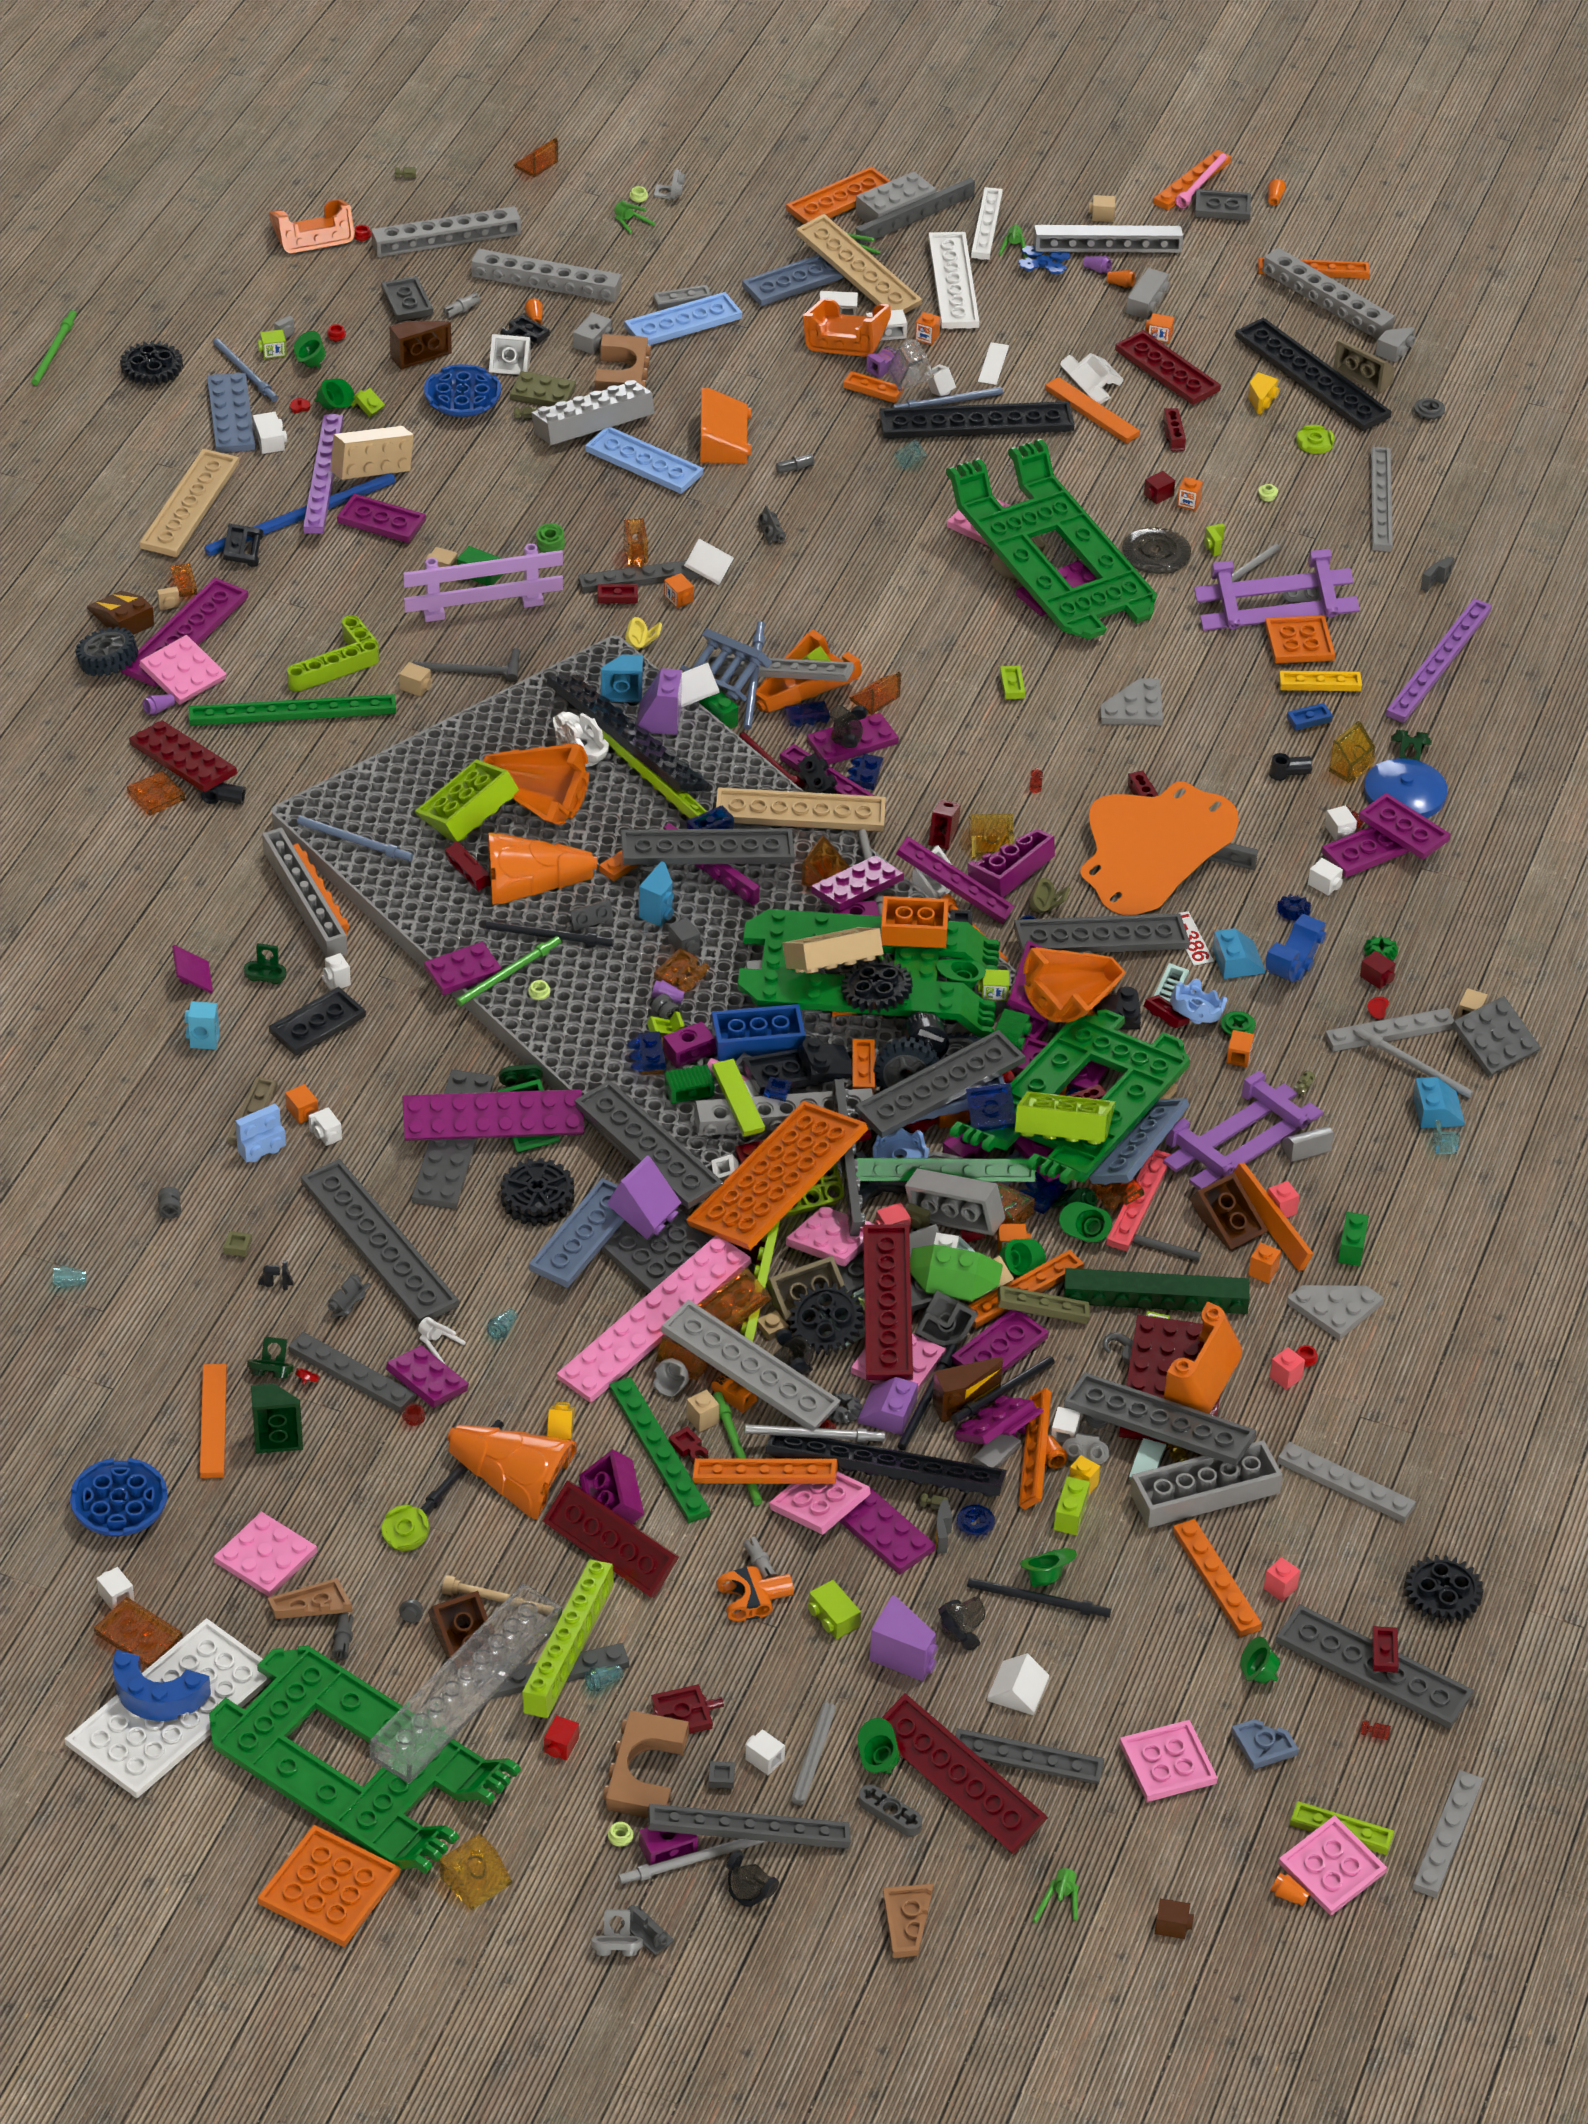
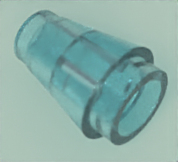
M63 1265L53 1267L52 1285H57L58 1288L86 1284V1271Z
M507 1309L490 1319L487 1326L488 1334L494 1339L505 1338L518 1318L516 1311Z
M618 1664L590 1668L589 1672L585 1673L587 1687L590 1691L597 1692L623 1678V1670Z

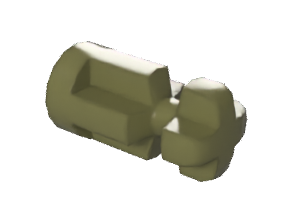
M396 167L395 178H400V175H403L404 178H416V167H404L403 171Z
M515 407L514 417L519 419L520 415H523L524 419H532L531 412L537 411V408L524 407L523 411H520L519 407Z
M1308 1070L1304 1071L1294 1086V1090L1298 1095H1304L1307 1092V1089L1315 1080L1314 1073Z
M923 1493L920 1499V1506L926 1508L927 1504H931V1509L939 1510L942 1501L948 1499L949 1502V1497L933 1495L932 1498H928V1493Z

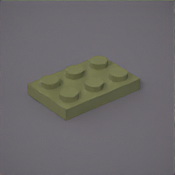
M521 371L510 392V400L546 407L554 406L560 401H570L576 388V381Z

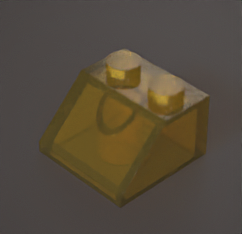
M1357 721L1333 741L1329 772L1348 783L1355 777L1358 778L1367 767H1371L1375 762L1374 754L1376 747L1361 722Z
M1013 814L969 815V840L972 857H982L987 853L992 855L1000 851L999 847L1005 844H1014Z
M481 1833L439 1860L440 1878L471 1911L512 1884V1880L498 1852Z

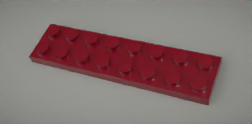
M909 1224L863 1225L866 1380H889L894 1377L913 1380Z
M906 1693L882 1717L894 1729L900 1756L1011 1854L1014 1855L1048 1819L1046 1814Z

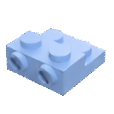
M276 1104L235 1120L238 1152L246 1163L249 1161L257 1162L261 1156L268 1153H277L281 1147L286 1146L285 1129L281 1125L280 1109Z

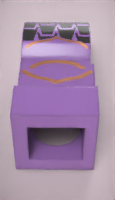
M885 346L881 352L867 355L866 371L880 378L900 363L902 354L890 346Z

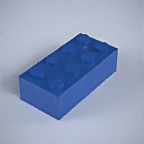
M799 1004L714 1011L711 1015V1032L715 1037V1053L719 1061L737 1060L743 1053L752 1057L798 1049V1045H802L806 1039Z

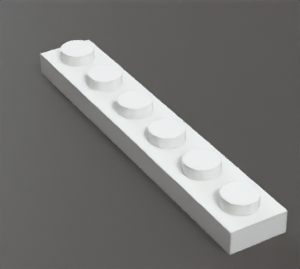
M984 188L971 258L990 260L1003 189Z

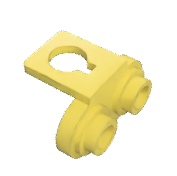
M634 617L629 621L625 641L636 650L644 649L659 637L662 623H657L648 631L645 622L639 617Z

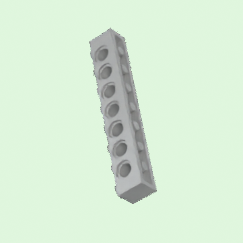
M514 206L371 229L372 246L377 257L519 235L521 234V218Z
M1279 247L1264 257L1262 272L1378 340L1386 330L1393 329L1395 320L1393 314Z
M477 249L471 261L472 277L616 302L621 291V274L483 249Z
M872 1088L848 1090L849 1099L847 1106L851 1107V1118H861L855 1111V1105L873 1096ZM832 1091L752 1097L765 1125V1131H774L803 1101L834 1111ZM726 1099L696 1101L694 1119L698 1136L741 1133Z

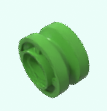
M548 523L538 528L536 532L537 546L542 553L563 550L565 538L564 530L561 526Z

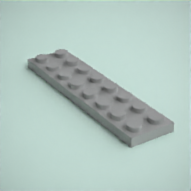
M689 1299L661 1327L660 1331L805 1428L815 1431L839 1407L841 1400Z

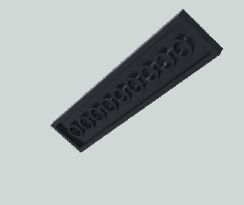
M1264 317L1236 330L1235 337L1360 430L1365 431L1391 418V410Z
M1070 401L879 409L883 439L1074 431L1075 427Z
M578 675L548 676L546 684L581 713L592 719L594 718L599 728L676 791L707 790L709 783L703 779L700 773L694 772L688 763L677 758L673 751L667 750L661 741L654 739L647 730L637 726L635 720L624 715L620 708L613 706L608 698L597 693V690L586 684L582 677Z
M771 1435L765 1450V1454L771 1455L775 1459H837L838 1467L847 1472L857 1470L870 1476L885 1475L892 1480L907 1479L915 1484L930 1483L935 1484L938 1488H958L959 1491L965 1493L972 1491L980 1492L988 1497L1000 1496L1007 1470L830 1438Z

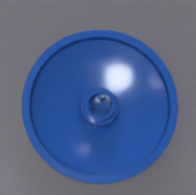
M1405 758L1386 760L1372 767L1365 777L1364 795L1369 804L1387 793L1423 817L1428 818L1442 809L1447 798L1448 789L1444 777L1435 768L1421 761Z

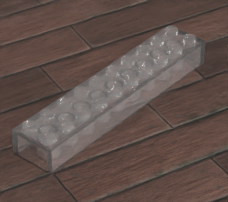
M522 1583L370 1740L369 1759L410 1784L546 1642L562 1614V1606Z

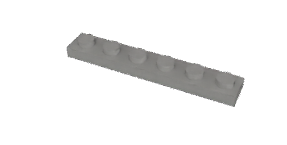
M1444 1008L1327 1030L1325 1038L1332 1052L1370 1045V1042L1356 1035L1360 1027L1374 1035L1382 1036L1384 1041L1388 1042L1454 1029L1451 1024L1455 1020L1449 1009Z
M1291 1442L1286 1445L1278 1456L1277 1463L1405 1523L1415 1508L1416 1501Z
M1459 1770L1412 1890L1437 1898L1482 1786V1777Z

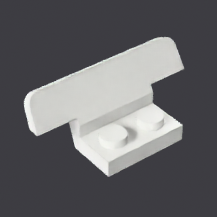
M1092 353L1080 362L1071 355H1068L1061 361L1062 369L1087 396L1099 404L1111 398L1102 388L1106 383L1110 385L1114 383L1120 386L1124 381L1105 359Z

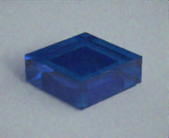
M770 1076L764 1090V1097L785 1102L792 1082Z

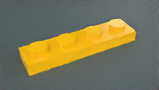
M1279 671L1280 690H1362L1360 672Z

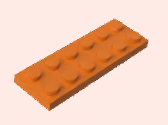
M871 166L786 204V211L803 224L823 214L832 218L856 207L857 195L888 183L890 180Z

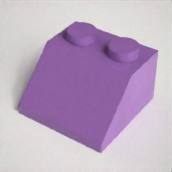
M894 1377L872 1386L857 1423L903 1435L917 1402L918 1383Z

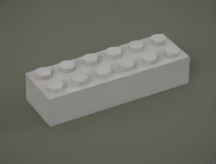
M629 380L623 385L609 386L606 390L593 391L590 395L576 396L573 400L567 402L560 401L550 407H540L537 411L531 413L535 434L548 444L554 445L655 414L652 392L638 382Z
M1262 1440L1250 1445L1237 1466L1208 1456H1201L1132 1474L1130 1494L1148 1528L1279 1494L1283 1474L1265 1441Z

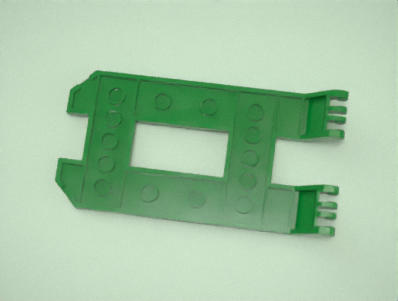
M1042 439L1035 440L1034 445L1029 442L1020 445L1018 449L1016 447L1008 449V455L1014 463L1019 488L1029 499L1003 508L992 495L986 464L980 458L973 460L972 464L965 462L964 464L957 465V470L954 467L946 469V475L951 480L959 511L1061 631L1090 640L1106 633L1107 628L1099 619L1124 610L1135 623L1151 619L1157 593L1054 476L1048 446ZM1056 530L1098 580L1072 588L1030 538Z
M768 909L745 922L743 944L764 945L762 969L740 968L738 990L742 994L749 995L752 998V1002L759 1007L799 1004L800 1009L908 1017L916 1012H926L934 1014L940 1019L957 1020L974 1035L984 1038L994 1032L992 1027L995 1022L994 1011L996 1003L992 1000H983L964 983L937 981L938 970L936 964L939 961V957L975 960L981 963L985 969L998 970L1000 942L986 938L968 922L948 921L946 948L882 945L883 953L895 954L894 966L900 963L901 968L906 967L907 972L911 973L912 993L909 994V999H904V1004L897 1003V1008L889 1007L888 1012L885 1009H881L880 1013H877L876 1010L869 1013L868 1009L860 1012L859 1007L853 1009L852 1004L847 1005L846 1000H843L841 980L845 979V975L795 973V969H786L783 942L857 927L880 928L881 934L882 916Z
M1107 1009L1098 1010L1097 1014L1085 1015L1075 1021L1068 1022L1006 1087L1009 1101L999 1105H989L971 1126L957 1121L951 1127L949 1135L958 1138L963 1133V1141L970 1142L974 1146H977L982 1141V1149L988 1152L994 1147L1007 1151L1022 1136L1020 1135L1021 1132H1015L1017 1105L1025 1093L1029 1091L1059 1095L1090 1060L1124 1073L1101 1099L1115 1101V1108L1105 1142L1089 1144L1087 1143L1088 1140L1081 1139L1078 1142L1066 1141L1064 1137L1045 1139L1043 1135L1038 1134L1026 1137L1055 1149L1048 1157L1034 1153L1027 1161V1168L1035 1170L1038 1166H1041L1040 1173L1043 1175L1048 1173V1177L1052 1179L1057 1174H1060L1059 1180L1064 1184H1068L1072 1179L1084 1183L1188 1069L1190 1059L1184 1050L1182 1039L1162 1032L1152 1044L1118 1031L1125 1024L1124 1016Z
M308 1645L298 1646L296 1650L272 1649L257 1665V1671L273 1682L245 1710L225 1697L209 1713L212 1747L214 1750L370 1853L399 1866L400 1869L417 1868L425 1874L432 1868V1863L423 1856H428L436 1862L439 1861L442 1855L448 1851L447 1845L439 1839H444L447 1843L454 1844L459 1839V1835L446 1825L423 1827L409 1818L407 1814L435 1786L457 1801L480 1800L484 1804L490 1805L495 1800V1796L487 1789L490 1788L495 1793L500 1794L504 1787H507L511 1782L510 1778L502 1772H507L513 1777H516L521 1772V1767L509 1758L485 1760ZM315 1709L391 1757L364 1787L288 1739L294 1730Z

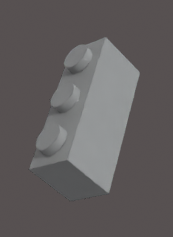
M1148 268L1127 298L1126 313L1145 319L1151 313H1154L1157 303L1162 301L1164 293H1167L1170 288V282H1168L1169 274Z

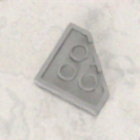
M1139 678L1102 703L1100 707L1101 724L1162 726L1163 713L1160 679Z
M1302 1285L1287 1297L1286 1303L1329 1334L1341 1340L1382 1306L1384 1297L1368 1286Z

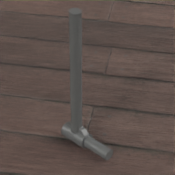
M518 648L512 649L511 660L504 667L413 662V664L428 668L431 671L503 675L509 682H515L519 671L520 650Z

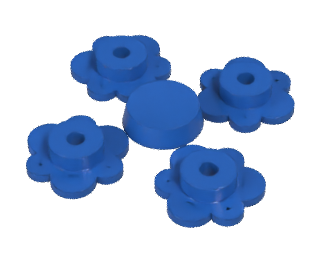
M1026 246L1022 249V253L1027 254L1030 258L1021 259L1018 261L1020 268L1026 271H1032L1034 268L1041 267L1049 270L1051 274L1058 275L1067 270V266L1062 265L1060 262L1070 259L1069 252H1050V257L1042 256L1043 252H1035L1034 246Z

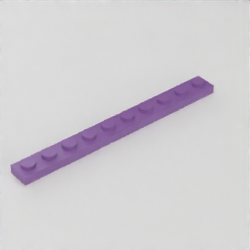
M329 414L323 416L303 526L304 533H324L334 479V473L330 471L334 434L342 433L343 415Z
M1475 598L1472 600L1386 711L1387 717L1405 723L1489 615L1492 605Z

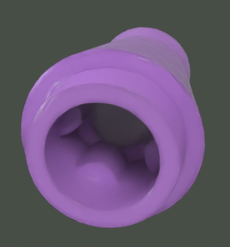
M1085 256L1083 266L1105 274L1111 271L1112 260L1107 256Z
M172 694L148 695L143 699V708L148 715H156L166 708L175 705V699Z
M656 980L651 997L657 998L659 995L667 994L672 998L673 1003L681 1004L685 992L664 980Z

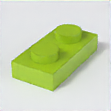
M1000 666L1004 698L1024 699L1026 692L1021 666Z

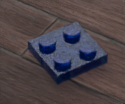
M1011 1083L966 1089L971 1127L980 1131L1015 1127L1016 1116Z

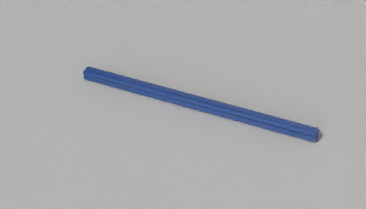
M392 473L385 474L330 496L328 510L348 502L354 494L364 496L394 484V475ZM307 505L253 527L263 530V535L301 521L305 519ZM247 536L246 542L252 540L253 538ZM226 537L205 545V553L208 556H213L223 552Z

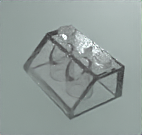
M917 339L907 340L898 347L888 368V373L898 391L934 378L928 357Z

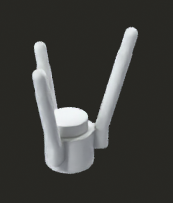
M430 1317L424 1318L418 1326V1331L422 1334L419 1339L443 1363V1359L429 1340H437L443 1334L461 1345L466 1344L464 1340L455 1336L456 1332L437 1323Z

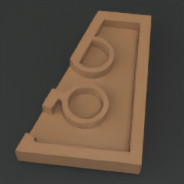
M338 1578L267 1598L269 1608L275 1619L353 1612L352 1604Z
M934 1884L883 1888V1899L893 1958L919 1955Z

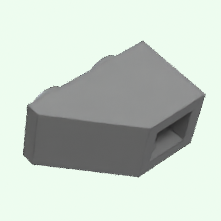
M1415 328L1386 330L1377 340L1375 355L1396 362L1405 355L1409 347L1414 345L1416 340L1414 336Z

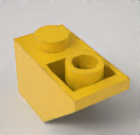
M1257 372L1250 381L1248 398L1257 414L1261 415L1265 409L1269 408L1273 398H1277L1279 387L1278 379Z
M556 1402L554 1406L549 1408L547 1436L561 1439L572 1438L575 1407H570L569 1402Z

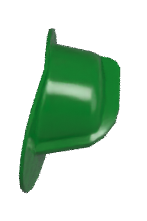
M308 331L303 333L294 344V352L299 362H302L307 367L317 366L321 368L320 363L326 357V351L318 332Z
M338 378L324 380L317 390V397L314 399L315 402H319L327 410L349 407L355 400L352 387L345 380Z
M941 959L936 964L937 970L947 978V982L964 983L970 989L975 987L977 981L981 980L986 974L985 967L975 960Z
M1082 1202L1068 1204L1063 1208L1059 1217L1060 1226L1066 1234L1087 1242L1095 1243L1102 1241L1108 1236L1112 1228V1219L1107 1211Z
M1033 1239L1011 1240L999 1253L1010 1273L1017 1276H1022L1046 1263L1043 1247Z
M1069 1548L1056 1549L1038 1556L1026 1558L1020 1562V1566L1027 1570L1031 1586H1046L1059 1579L1062 1574L1063 1565L1072 1562L1076 1558L1077 1553Z
M1264 1637L1254 1638L1245 1647L1240 1660L1241 1670L1246 1680H1253L1260 1684H1265L1270 1680L1278 1681L1277 1671L1280 1666V1659L1271 1650Z
M870 1719L860 1728L857 1736L862 1765L871 1773L892 1774V1769L895 1768L900 1760V1752L894 1729L886 1719Z

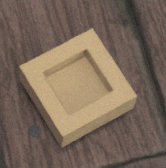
M177 587L157 590L160 610L180 607Z
M777 1311L759 1318L757 1322V1327L768 1340L775 1338V1334L779 1330L789 1329V1325Z

